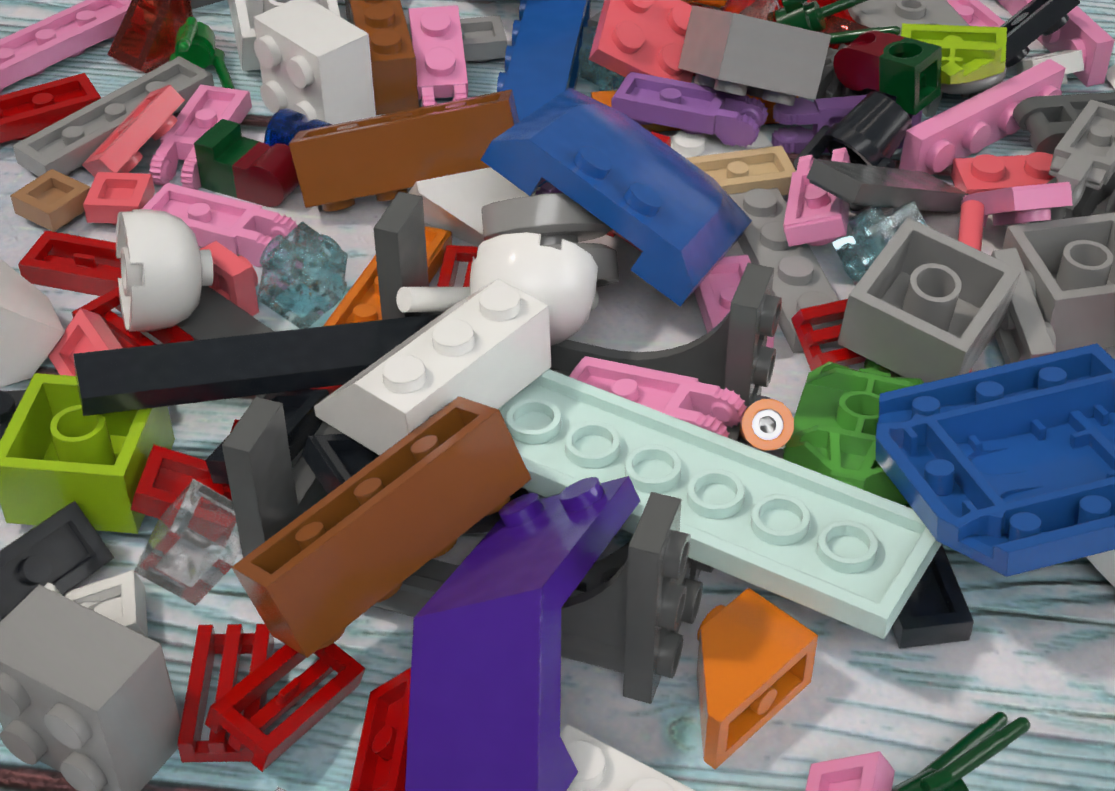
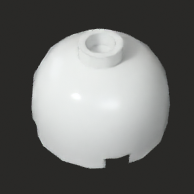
M133 209L132 211L118 213L116 224V258H121L122 278H118V288L124 326L129 332H149L171 328L187 319L199 305L202 286H212L214 273L211 251L209 249L199 250L193 230L181 218L170 213L149 209Z
M528 232L502 234L483 241L478 246L477 258L473 257L470 295L499 279L549 305L550 346L569 339L581 329L589 318L596 290L598 266L591 254L575 243L564 239L561 242V250L540 246L541 234Z

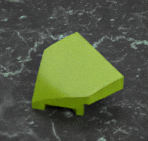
M902 23L901 36L942 46L941 83L952 85L972 82L1000 74L1005 70L1007 27Z

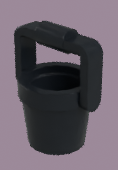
M871 91L839 123H834L831 127L828 125L823 126L793 162V166L797 171L799 157L812 154L814 159H818L826 148L832 155L833 150L845 147L847 148L851 163L895 168L896 164L891 160V157L905 137L906 130L911 128L912 120L894 100L877 91ZM850 204L849 209L859 211L866 206Z

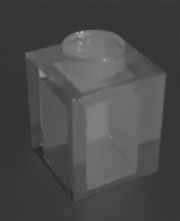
M193 479L158 519L134 572L196 606L231 569L241 548L233 502Z

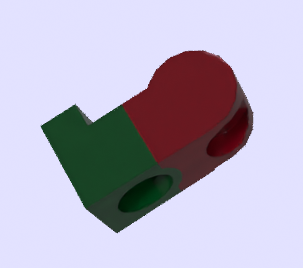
M869 30L859 35L850 45L841 48L834 56L833 66L835 74L845 87L854 91L869 88L896 96V103L908 114L916 115L941 95L942 46L891 33Z
M221 119L194 142L201 188L266 207H276L294 189L300 186L290 146L279 143L269 146V144L243 137L239 123Z

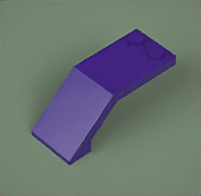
M629 476L600 483L597 477H589L571 484L558 495L540 499L537 493H529L508 502L499 511L501 517L499 521L416 614L413 620L405 791H567L578 770L560 737L561 607L640 503V498Z

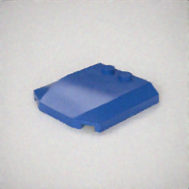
M568 88L493 139L481 158V161L529 196L535 193L540 184L548 181L643 252L630 270L680 307L738 241L752 222L748 215L710 175L626 114L572 88Z
M1096 343L880 393L879 419L876 428V461L936 541L1006 577L1115 550V359Z

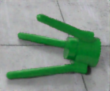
M188 17L186 23L179 28L176 34L175 52L170 55L169 62L180 56L203 69L213 65L222 87L235 89L224 62L225 53L215 47L216 37L213 30L208 25L197 22L196 18Z

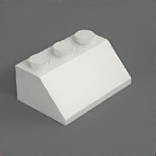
M497 279L450 307L314 406L315 416L376 454L381 455L458 396L499 409L551 368L549 305Z

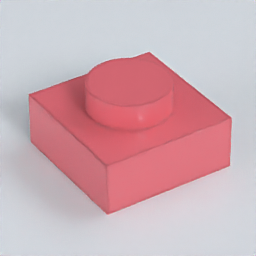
M97 172L83 203L87 223H111L116 225L119 212L142 209L155 193L152 174Z
M217 241L199 249H209L212 254L214 276L213 284L209 287L251 316L259 313L255 288L258 285V277L252 264L245 257L237 256Z

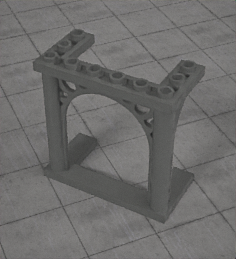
M398 192L373 228L382 320L441 314L443 312H401L397 306L396 296L401 287H429L423 196ZM748 263L732 299L730 312L715 328L699 339L672 349L651 352L620 351L565 340L551 346L550 370L569 376L584 356L698 378V381L701 383L720 386L721 389L727 388L730 391L734 390L737 395L740 394L742 400H745L744 405L747 408L752 403L761 399H771L770 397L762 396L761 391L762 386H769L773 374L776 349L766 347L767 336L773 337L776 332L782 305L781 297L772 296L774 268ZM255 397L222 444L243 558L328 495L302 455L292 469L283 403ZM323 421L315 435L344 433ZM740 422L737 426L733 425L732 428L727 426V432L730 433L728 438L748 445L741 435ZM651 492L632 539L614 553L596 561L575 589L584 593L569 597L561 607V657L624 673L623 697L649 704L653 701L661 677L673 678L676 673L683 647V635L678 634L682 622L693 624L697 616L703 590V582L697 581L702 570L712 573L714 569L688 557L691 535L680 532L682 499ZM431 559L404 580L397 593L373 606L415 617L457 569L458 565Z

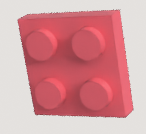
M604 0L588 60L625 78L628 73L636 72L691 83L693 72L679 69L678 66L692 6L681 0Z

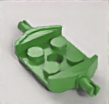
M869 359L865 360L864 369L860 368L859 371L831 361L808 373L794 416V431L790 440L785 444L786 448H784L783 459L896 503L908 504L876 461V428L879 419L880 393L919 385L924 382L921 378L891 377L889 369Z

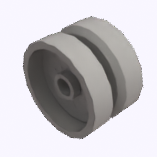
M548 193L493 202L482 207L484 240L502 234L536 233L541 234L540 246L561 250V242L564 239L575 243L591 254L598 266L596 287L614 284L619 281L617 251L615 249L598 243H578L603 237L612 228L564 193Z

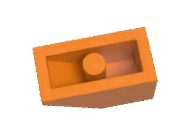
M749 587L726 607L718 605L713 608L703 619L697 632L699 650L696 676L703 759L714 769H717L809 685L812 679L818 635Z

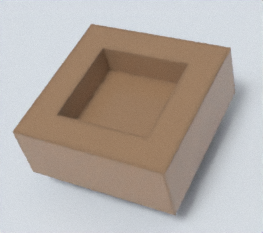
M50 169L11 194L10 197L15 214L55 232L84 212L83 203L91 187L54 169Z

